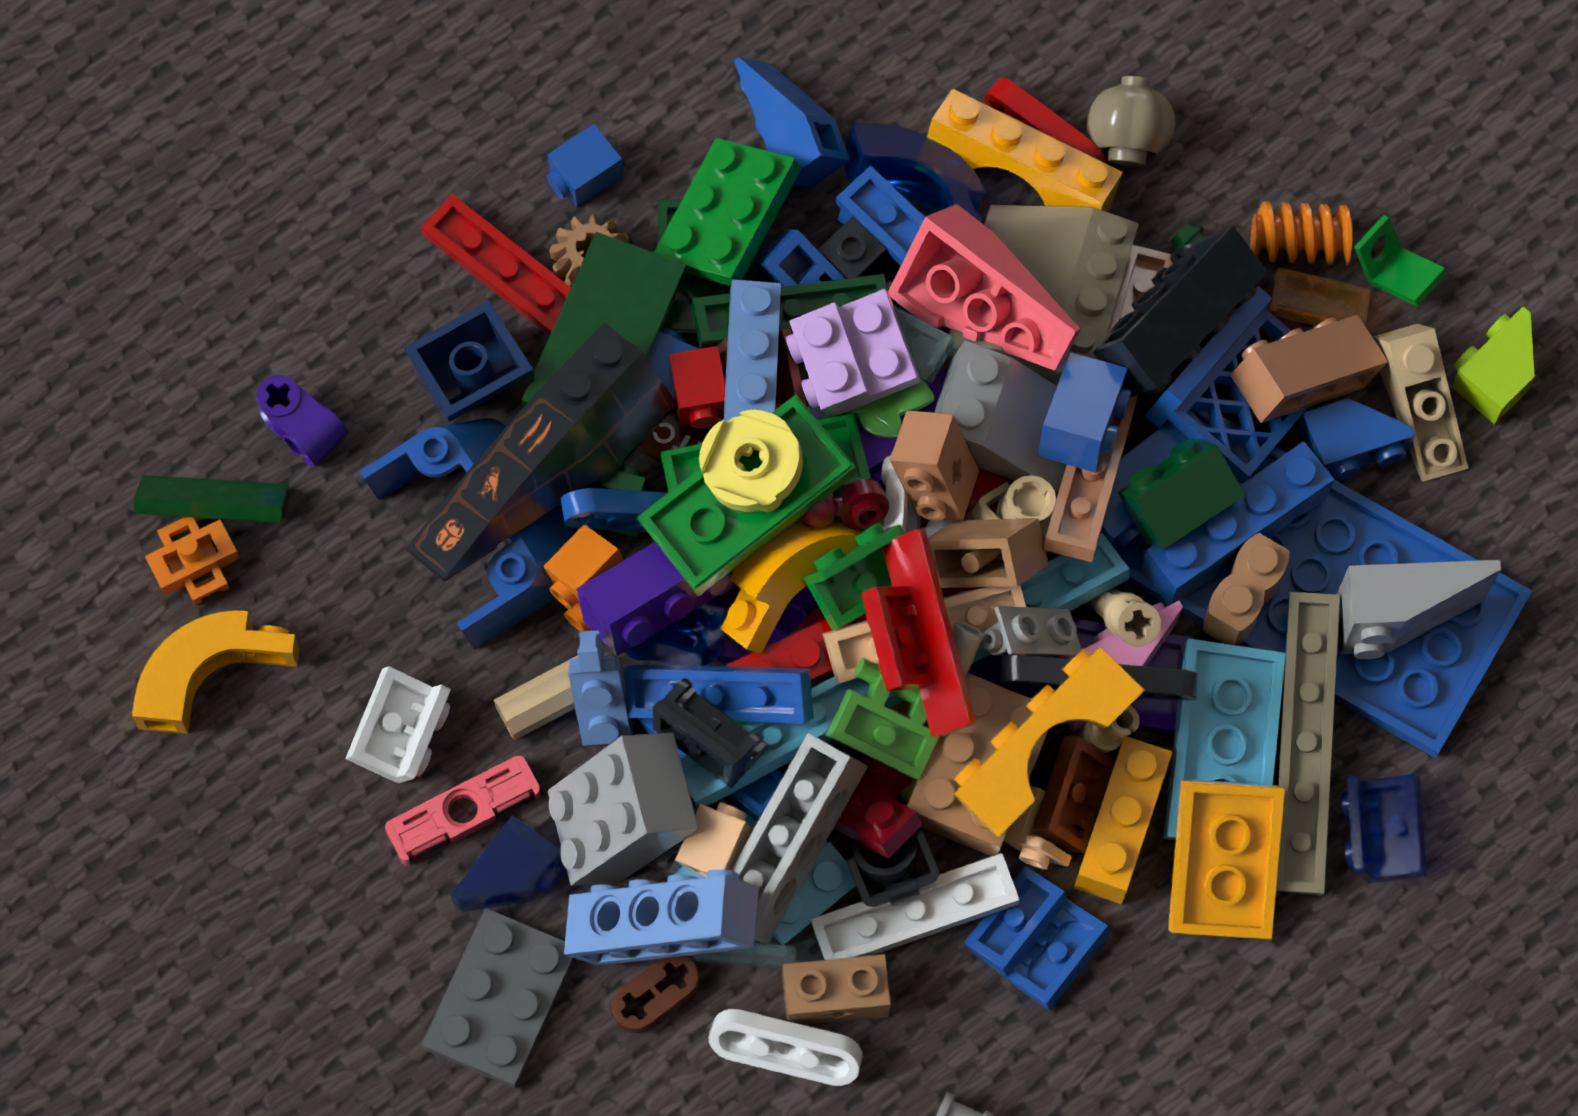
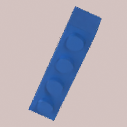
M1302 442L1241 484L1240 487L1245 496L1164 550L1154 545L1148 548L1144 555L1141 570L1168 605L1180 601L1234 564L1241 547L1252 536L1260 533L1270 539L1326 500L1334 478L1307 444Z

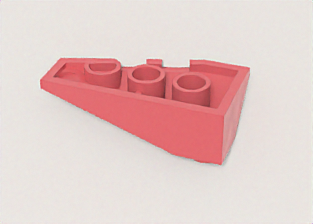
M957 204L925 217L888 291L893 300L925 324L936 328L940 326L962 332V337L975 342L979 340L987 341L1002 347L1005 353L1052 370H1057L1061 367L1081 330L998 236Z

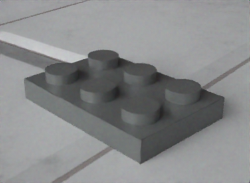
M485 908L421 1044L422 1049L516 1089L575 959L564 955L565 941Z

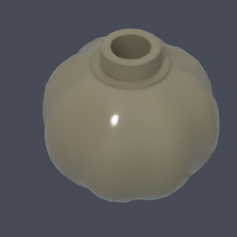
M1123 76L1121 85L1102 91L1090 106L1087 120L1089 137L1102 152L1109 153L1108 162L1130 167L1146 166L1147 157H1157L1163 153L1173 138L1176 125L1175 113L1168 99L1150 88V79L1137 76Z

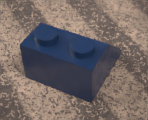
M489 300L404 347L418 380L438 412L448 422L535 374L530 363Z

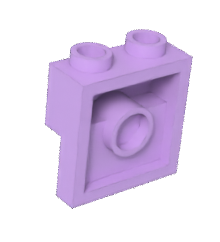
M885 289L841 307L834 302L789 321L793 334L786 336L787 346L796 364L804 361L809 375L808 379L801 381L804 394L811 408L820 406L821 411L828 418L839 416L921 382L890 295Z

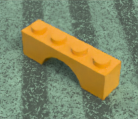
M953 88L931 120L922 152L923 157L962 176L979 167H997L1008 170L1027 181L1041 196L1045 206L1094 207L1108 212L1123 173Z
M1101 647L1097 648L1092 654L1083 648L1062 669L1069 677L1060 687L1054 691L1047 684L1026 705L1033 714L1020 727L1012 721L1008 723L990 742L997 750L983 764L975 757L954 778L960 787L953 795L995 837H999L1035 801L1028 781L1027 766L1034 744L1046 730L1054 725L1068 721L1088 722L1105 729L1144 691Z

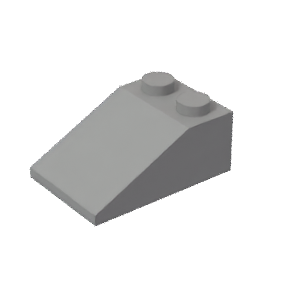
M965 340L951 359L934 413L954 414L977 467L1014 481L1023 476L1033 475L1041 477L1051 484L1055 495L1058 497L1067 464L1038 456L1043 423L1057 386L1012 357Z
M1500 560L1349 566L1336 594L1340 595L1338 623L1340 654L1354 653L1355 658L1365 660L1382 657L1385 655V652L1393 651L1483 602L1501 570Z

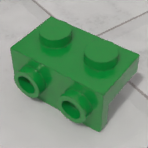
M881 522L875 524L854 537L858 545L843 554L841 548L837 547L813 561L817 570L803 577L832 630L839 629L866 613L861 593L874 587L892 586L882 547L893 541L892 539L905 533L900 524L884 529Z

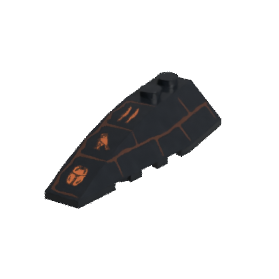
M604 322L534 395L474 463L407 546V552L446 582L496 550L499 543L518 531L521 534L537 523L538 518L560 505L562 507L561 498L563 495L575 490L585 489L596 481L600 483L613 475L672 412L677 404L643 352Z

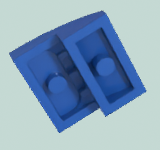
M1024 866L1013 880L1019 897V905L985 916L965 940L964 945L974 955L1031 999L1050 1011L1111 932L1108 925L1069 901L1064 890Z

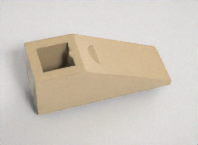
M1414 324L1373 336V339L1388 360V363L1380 372L1397 419L1411 426L1415 433V438L1409 450L1421 481L1424 482L1468 469L1435 328Z

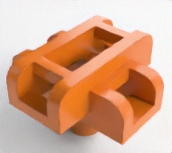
M184 517L157 530L164 547L146 555L145 558L164 594L172 593L185 586L194 605L202 602V598L218 590L223 592L229 589L220 569L236 561L239 556L221 520L199 529L193 517ZM187 529L190 530V534L174 542L171 541V537ZM212 541L214 542L218 552H216L215 548L213 547L211 543ZM212 572L213 576L195 585L193 584V580Z

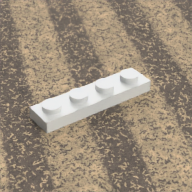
M1001 853L940 874L934 883L919 888V896L891 906L889 901L874 907H869L863 902H859L811 919L824 960L872 956L1019 905V897L1003 854Z

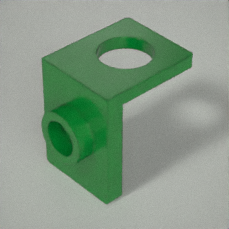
M1383 215L1354 247L1367 281L1372 286L1414 306H1418L1447 275L1443 266L1402 248L1391 218ZM1384 235L1385 246L1383 251L1377 258L1372 260V246L1380 236Z

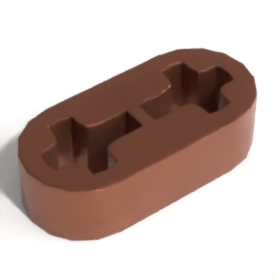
M687 956L660 958L616 993L612 1002L613 1018L616 1024L626 1032L632 1034L642 1033L687 1001L696 992L698 986V970L694 962ZM672 967L676 972L681 971L683 968L688 971L684 976L686 984L684 988L679 989L674 984L661 993L657 990L667 980L665 972L667 968ZM650 993L654 997L644 1006L646 1016L644 1019L639 1021L634 1015L627 1019L623 1016L626 1012V1004L624 1002L626 999L631 997L635 1002H639Z

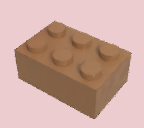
M970 674L971 678L966 686L975 723L938 738L907 806L917 811L923 824L921 828L992 857L998 855L1008 828L999 837H995L953 795L960 787L954 778L975 757L983 764L997 750L990 742L1008 723L1012 721L1020 727L1033 714L1026 706L1032 699ZM1048 730L1038 738L1031 750L1027 766L1028 779Z

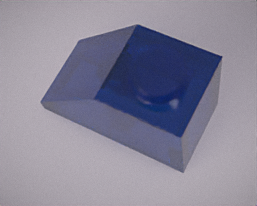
M512 815L450 894L454 907L461 912L532 902L540 891L548 894L559 882L564 872L560 867L562 864L561 850Z

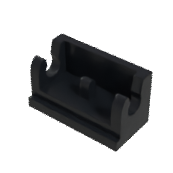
M683 678L661 701L659 700L653 706V730L658 734L674 733L679 750L732 789L767 751L768 744L763 741L764 736L758 731L750 734L699 696L697 691L692 688L693 683L687 678Z

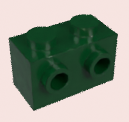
M1199 438L1197 440L1188 439L1183 441L1170 451V458L1156 467L1148 466L1137 471L1129 478L1130 484L1118 491L1120 498L1145 542L1164 550L1245 496L1218 445Z

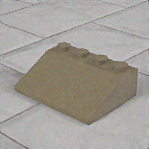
M990 205L984 225L998 236L1081 330L1061 367L1057 370H1052L1005 353L1002 347L987 341L979 340L975 342L962 337V332L950 329L943 353L954 357L966 340L1012 357L1058 386L1070 352L1098 360L1093 352L1107 335L1139 223L1094 207Z

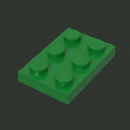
M716 138L654 253L686 264L685 274L728 286H731L732 279L742 280L802 169L796 158Z

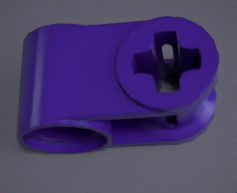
M270 376L262 381L258 387L256 397L263 421L286 442L296 455L299 456L303 453L305 455L303 461L309 466L315 467L348 434L345 425L331 410L317 402L288 376ZM287 398L289 400V405L287 407H284L280 404H277L274 407L272 406V401L274 399H277L281 402L285 401Z

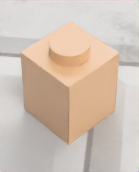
M719 803L716 810L700 804L695 814L698 830L684 839L675 860L688 871L703 877H707V871L731 870L754 830L745 822L747 814L724 803Z

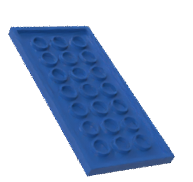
M1191 410L1205 427H1211L1207 411ZM1222 417L1225 429L1241 430L1240 426ZM1229 442L1231 452L1247 464L1249 458L1245 443ZM1274 447L1248 479L1285 455L1286 452ZM1334 480L1326 500L1270 538L1289 550V562L1276 594L1261 608L1253 631L1239 646L1286 653L1289 593L1303 592L1336 595L1349 566L1478 560ZM1142 537L1128 549H1125L1122 544L1115 549L1129 568V579L1125 582L1169 606L1141 570L1145 552L1153 545L1145 542ZM1234 564L1180 600L1183 606L1181 614L1203 626L1212 594L1220 582L1231 574ZM1499 572L1483 602L1393 651L1385 652L1384 656L1376 659H1357L1354 653L1340 654L1338 633L1334 701L1436 759L1531 595L1532 590Z

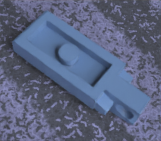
M599 630L579 632L578 658H570L568 675L582 744H611L621 736L633 735L632 720L628 718L625 683L620 657L604 656Z

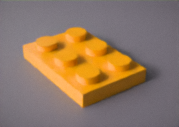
M1181 779L1168 930L1171 933L1272 939L1285 788L1275 785Z

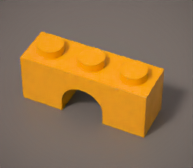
M1127 736L1124 737L1074 889L1122 905L1172 751Z

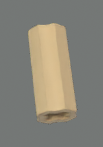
M570 660L494 699L495 707L514 740L575 708L568 675Z

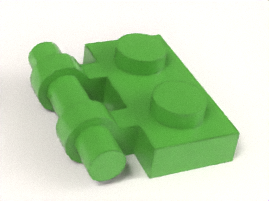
M862 658L856 666L854 675L870 683L869 690L865 697L852 690L846 691L825 736L913 779L919 780L939 738L933 737L930 729L923 726L926 714L919 689L886 691L879 665L866 658ZM890 693L909 702V708L905 716L884 706Z

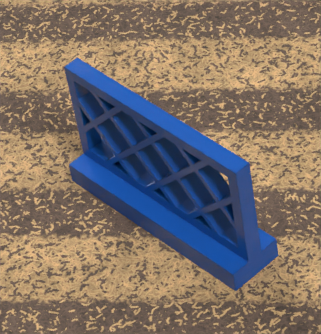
M1259 286L1256 288L1257 293L1235 311L1229 318L1228 324L1214 335L1145 415L1159 429L1168 420L1189 439L1197 440L1199 438L1218 445L1232 473L1241 484L1252 475L1307 409L1304 408L1269 420L1271 433L1255 432L1251 415H1256L1230 376L1238 367L1236 357L1242 358V353L1248 347L1261 341L1258 331L1260 327L1276 341L1291 331L1265 309L1273 298ZM1214 383L1230 385L1234 401L1218 399ZM1188 410L1207 411L1211 427H1202L1187 414ZM1221 413L1238 414L1241 430L1225 429ZM1229 442L1245 443L1249 458L1247 464L1231 452Z

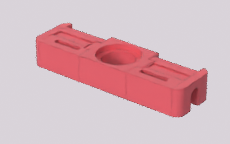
M517 755L389 820L385 825V829L399 859L404 865L409 866L411 865L409 857H414L445 841L447 838H449L451 844L496 822L495 813H500L529 798L530 795L533 794L536 800H538L541 795L540 787L524 757ZM465 798L474 801L478 807L475 818L467 823H458L452 820L449 816V809L456 800Z

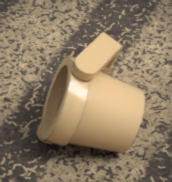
M1033 475L1023 476L1015 480L1012 485L1005 482L981 497L973 508L972 515L975 520L1039 518L1042 537L1045 543L1056 504L1055 491L1051 484L1041 477ZM999 501L995 515L989 507Z

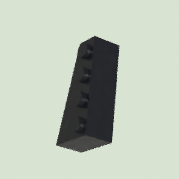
M1234 226L1176 249L1169 257L1173 264L1169 268L1164 267L1160 269L1151 280L1155 286L1140 294L1131 304L1135 311L1119 319L1093 353L1098 360L1128 368L1124 388L1132 390L1131 397L1147 391L1152 396L1169 386L1174 380L1172 372L1177 366H1182L1194 359L1202 351L1199 343L1205 337H1210L1224 328L1230 321L1227 314L1233 308L1245 304L1257 293L1254 286L1268 271Z

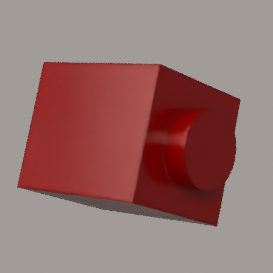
M718 346L669 354L670 377L674 399L677 403L676 409L679 425L707 428L719 423L721 419H724L725 381Z

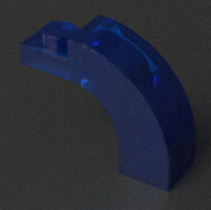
M878 123L852 124L845 145L850 161L844 165L850 184L871 166L901 195L916 201L930 214L957 204L981 222V216L977 210L985 189L972 168L954 151L928 138L924 134L907 128Z

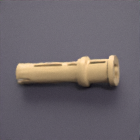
M1112 588L1084 603L1089 609L1103 617L1105 625L1111 633L1119 636L1125 643L1133 647H1143L1150 644L1157 638L1161 630L1159 612L1152 605L1144 602L1133 593H1121L1117 589Z

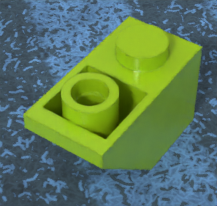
M1524 306L1512 318L1506 314L1502 315L1486 333L1489 340L1479 350L1471 346L1454 365L1458 372L1451 387L1494 425L1527 393L1535 377L1531 312Z

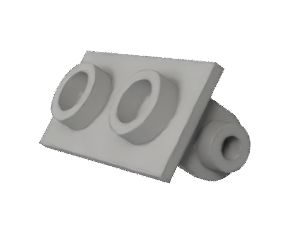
M997 606L995 611L999 622L984 631L986 636L981 642L982 646L992 655H1002L1008 651L1009 655L1075 657L1082 650L1070 610L1057 608Z

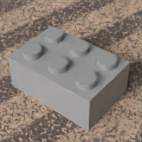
M674 733L621 736L548 790L549 812L555 820L561 844V860L567 868L571 886L622 881L698 830Z

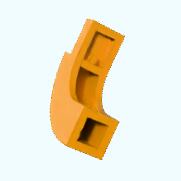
M835 517L832 523L823 528H813L806 525L801 519L796 520L735 568L729 580L740 587L741 590L735 602L731 605L720 629L745 649L761 654L788 603L800 590L807 586L803 577L817 570L813 561L837 547L841 548L843 554L856 547L858 543L854 537L866 529H851L843 523L840 517Z
M224 611L209 614L182 626L165 639L154 651L141 673L132 711V718L138 729L188 734L193 699L197 689L206 677L223 666L241 662L297 667L300 648L295 634H289L287 629L271 625L261 626L259 631H253V623L248 611Z

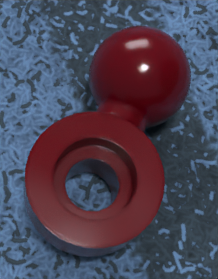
M861 479L845 486L838 496H833L831 493L800 517V519L810 527L823 528L832 523L835 517L841 516L843 523L851 529H868L880 523L886 517L890 504L879 482L871 479Z

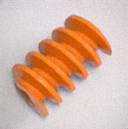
M1264 201L1261 203L1257 214L1253 215L1250 249L1256 257H1258L1261 248H1266L1270 262H1275L1280 249H1285L1289 263H1294L1299 250H1304L1308 264H1313L1318 252L1324 251L1327 264L1333 265L1339 251L1343 252L1346 265L1350 262L1353 226L1347 205H1339L1332 218L1328 204H1320L1313 217L1308 203H1301L1294 216L1289 202H1282L1276 215H1274L1271 203Z

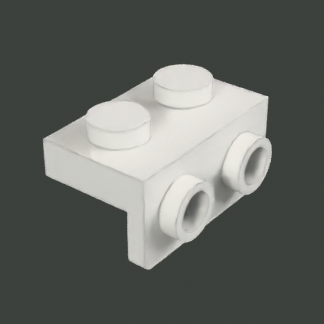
M390 666L383 668L345 759L397 783L414 779L415 776H420L431 758L432 750L427 747L434 730L438 731L442 727L448 716L450 704L446 703V700L450 693V688L442 684L431 687Z

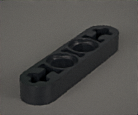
M1005 655L1001 657L999 682L1009 686L1043 689L1048 684L1053 690H1057L1069 677L1062 669L1071 660L1025 655ZM1119 664L1144 689L1137 698L1171 701L1197 700L1198 673Z

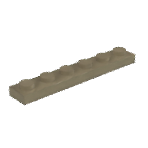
M1303 592L1289 593L1278 786L1285 788L1276 885L1277 893L1324 895L1340 595Z

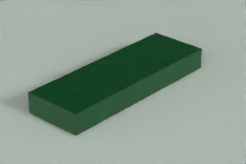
M143 475L134 496V513L280 523L289 500V484Z

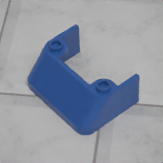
M483 418L428 428L359 472L379 500L421 474L428 477H442L460 466H463L465 471L468 472L506 426L496 419ZM558 506L538 518L535 525L521 534L518 531L510 536L511 543L497 551L490 559L487 569L488 579L497 592L498 597L457 622V625L473 649L495 638L556 599L549 590L553 583L543 566L575 534L572 527L565 525L563 513Z

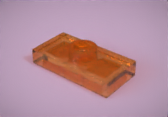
M1278 267L1271 292L1273 299L1270 301L1268 311L1274 316L1315 326L1331 317H1335L1337 321L1358 315L1366 327L1371 289Z

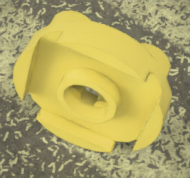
M746 410L739 412L741 416L734 417L727 422L723 419L713 426L701 446L699 462L705 483L716 499L731 509L742 512L774 511L781 505L782 500L793 491L799 481L803 460L802 449L798 440L784 420L767 411ZM754 450L760 451L759 458L763 462L761 466L754 468L751 472H745V467L739 462L741 456L750 457Z

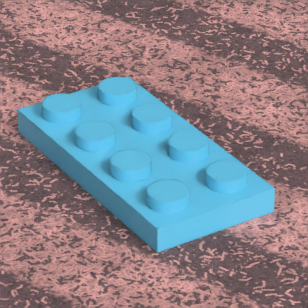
M1195 639L1184 641L1181 670L1198 673L1197 700L1178 701L1163 839L1176 840L1181 779L1273 785L1286 653Z

